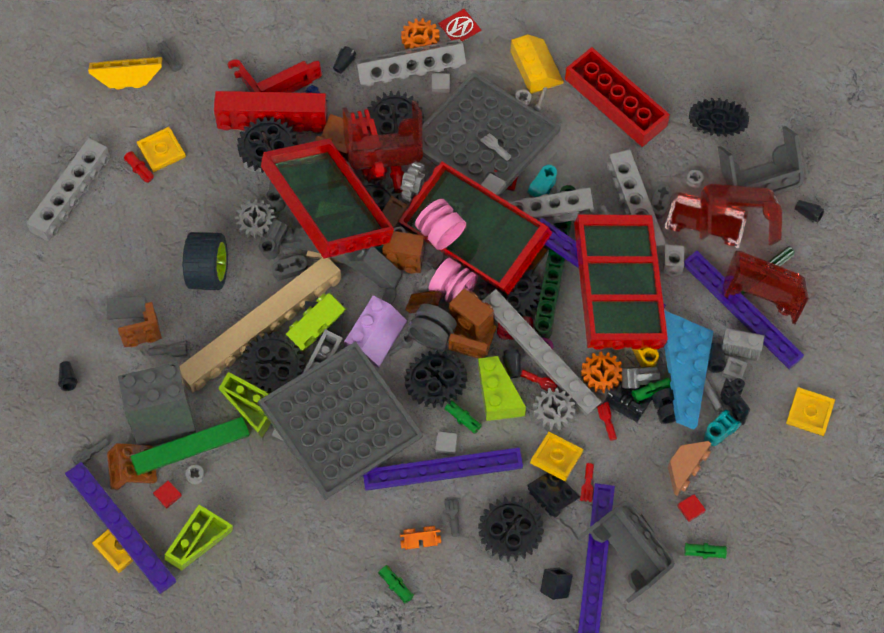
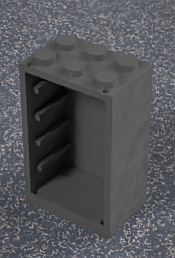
M178 362L118 376L124 411L137 445L155 446L196 433L190 401Z

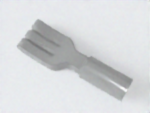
M490 133L480 139L482 143L494 149L506 161L511 158V155L498 145V140Z

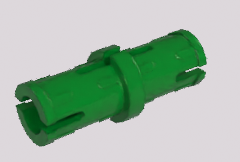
M667 377L656 383L650 382L643 388L633 390L632 396L634 401L639 402L652 397L654 393L662 389L671 388L670 379Z
M451 400L450 405H446L444 410L455 417L459 424H463L473 434L477 433V429L480 430L482 424L470 416L469 411H464L453 400Z
M685 543V556H700L703 559L708 557L726 559V546L708 545V543H703V545Z
M388 565L378 572L389 585V589L394 591L404 604L413 598L414 594L405 586L403 579L398 577Z

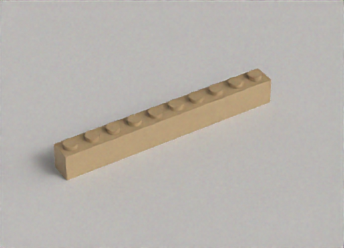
M323 257L179 366L185 386L193 393L196 390L202 389L211 378L218 377L224 368L232 366L243 353H248L245 348L246 346L252 347L250 344L251 340L257 343L256 337L258 335L264 339V333L269 335L271 332H276L284 322L292 320L297 312L305 309V301H313L319 298L331 286H336L341 279L340 269L329 258L323 259Z

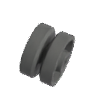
M422 304L416 311V318L411 320L407 331L421 345L433 350H443L449 341V336L453 334L457 323L445 310L431 304Z

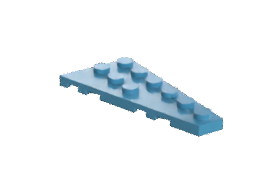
M664 310L668 336L664 349L668 373L671 374L672 380L670 387L674 393L676 423L694 430L698 425L714 331Z

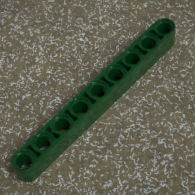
M565 185L561 188L560 192L573 191L576 188L571 185ZM572 221L554 224L556 228H565V230L560 231L570 236ZM550 248L535 321V331L541 338L548 339L552 334L565 258ZM557 260L559 263H553L552 261ZM549 277H556L557 279L551 280ZM551 293L554 296L549 297L546 294ZM548 310V311H550V313H547V314H546V313H543L542 311ZM545 327L547 328V330L542 331L539 328Z

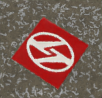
M465 9L438 23L451 40L460 39L463 42L482 31Z

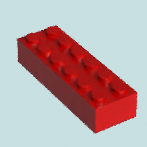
M593 47L566 67L565 80L641 147L668 126L670 114Z
M215 91L214 114L217 129L245 131L244 126L250 128V122L256 124L257 118L263 122L264 117L267 118V121L274 117V122L281 119V124L287 122L288 128L292 127L293 131L321 132L327 123L326 93Z

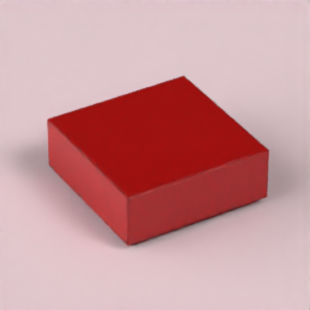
M169 480L153 492V495L166 509L182 497L181 493Z
M695 494L677 505L688 522L706 511Z

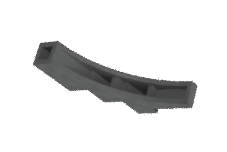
M324 225L318 226L328 242L349 237L346 233L333 234ZM302 227L289 229L281 243L285 248L303 249L319 253ZM374 247L331 257L359 271L381 288L394 287L401 274V271Z

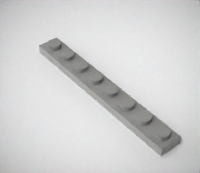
M494 290L482 300L483 303L486 302L492 306L494 318L562 391L565 390L567 396H572L571 401L575 402V405L585 416H588L601 404V401L497 290Z

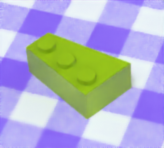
M323 293L316 300L318 304L313 308L310 306L303 313L304 317L300 321L296 320L289 327L290 330L286 335L302 351L306 350L324 333L325 329L327 330L347 310L331 293L327 295Z
M498 356L478 358V372L486 421L525 416L526 406Z
M228 372L218 389L263 438L271 422L258 405V401L269 393Z
M198 505L165 553V561L181 571L229 535L233 530V525L203 506Z

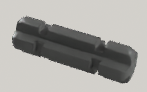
M165 41L158 43V50L162 53L172 71L177 72L180 70L181 64L176 60L171 49L168 48V44Z

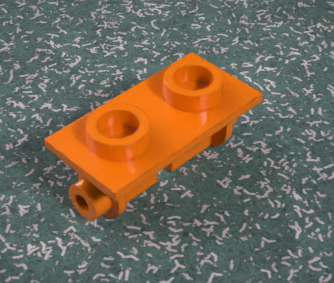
M435 526L423 527V531L416 532L415 528L404 529L403 533L399 534L400 537H404V540H400L401 549L420 548L419 540H423V547L438 546L441 543V536H437L436 532H440V529H435Z

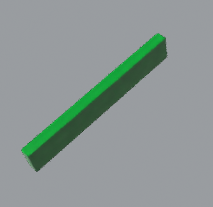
M243 417L131 455L130 458L138 476L246 438L250 434Z

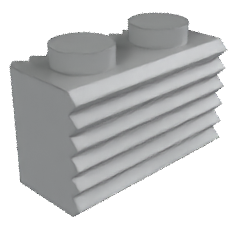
M726 328L722 339V351L725 354L747 357L757 361L762 351L764 335Z

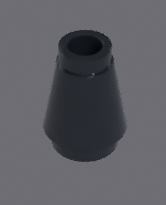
M344 46L343 49L341 48L333 69L337 73L342 74L356 59V52L348 46Z
M799 200L795 206V210L811 222L815 221L818 223L824 214V209L821 208V205Z
M712 343L708 368L711 372L719 373L724 370L726 361L721 344Z
M518 349L505 350L502 359L510 379L519 378L521 354Z
M68 361L61 362L59 364L58 385L63 391L74 390L78 381L71 363Z

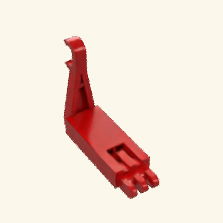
M234 59L228 62L229 69L233 67L240 69L235 71V78H242L250 92L293 93L322 76L319 61H313L309 64L302 61L256 83L239 60Z
M364 109L365 117L362 116L361 110L357 111V119H355L354 112L350 113L352 121L351 130L364 179L367 178L368 183H370L372 179L375 181L386 179L387 168L374 119L370 118L368 109Z

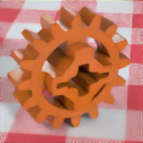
M416 18L414 23L408 21V26L404 25L403 31H401L402 44H404L405 49L437 44L440 41L439 29H436V24L431 25V20L424 22V18L419 22Z
M602 351L599 352V356L592 353V359L586 357V363L582 364L581 376H583V383L588 382L589 389L595 387V392L601 389L602 393H605L607 388L610 390L613 389V386L618 387L619 381H622L621 361L616 362L617 356L611 358L609 352L606 356L603 355Z

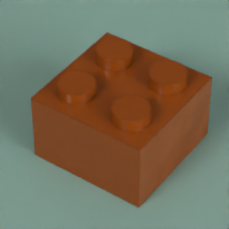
M393 231L390 243L383 245V256L399 270L411 274L421 273L425 254L424 236Z
M464 288L449 303V314L455 319L457 327L473 340H482L493 329L494 310L492 306L479 300L474 292H469Z

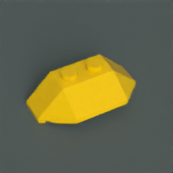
M162 57L89 63L88 72L108 88H115L117 90L125 87L140 88L147 85L161 69Z

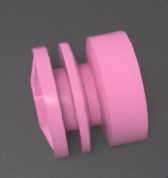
M438 199L420 213L415 221V226L424 236H428V240L437 250H442L452 244L462 234L466 227V222L457 212L453 213V208L444 199Z
M447 258L433 275L429 284V291L438 290L442 293L441 298L445 296V301L450 303L464 288L469 292L473 291L478 275L474 272L470 273L468 268L461 271L462 265L452 258Z

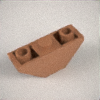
M709 441L681 445L670 460L668 470L675 495L678 496L681 490L683 492L686 491L691 483L688 481L690 477L697 475L701 468L699 466L701 461H706L712 451L709 450L711 446Z

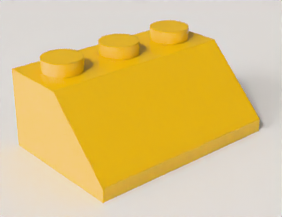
M528 34L511 39L510 52L530 94L542 91L545 87L548 89L563 84L564 81L544 39Z

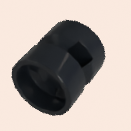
M666 388L654 393L651 399L654 407L658 409L657 415L660 423L669 424L675 422L673 389Z

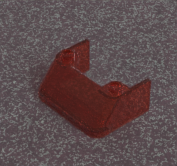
M412 101L413 118L402 120L398 126V133L363 137L361 127L357 124H352L350 114L347 108L344 107L343 129L350 166L355 170L371 169L374 163L382 161L383 167L411 165L414 162L419 163L423 157L422 111L417 102Z
M708 184L702 189L700 240L705 239L711 234L712 216L724 214L727 205L763 208V215L769 220V245H774L781 240L782 208L771 189L722 184Z
M676 192L672 200L665 229L680 232L681 229L687 228L721 237L724 240V244L735 246V248L739 249L748 211L735 206Z
M735 251L723 284L724 297L728 298L729 294H740L741 291L775 303L778 312L785 316L791 315L792 323L796 324L809 299L805 278L796 272L742 251Z

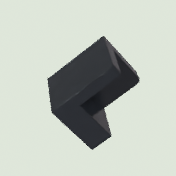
M560 567L544 569L540 592L553 600L568 598L573 575Z

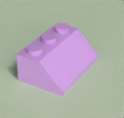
M372 296L345 339V347L356 341L372 365L379 368L407 323V320L390 303Z

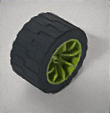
M190 232L187 235L183 249L182 267L184 281L188 289L221 290L223 288L228 269V250L226 238L222 233Z

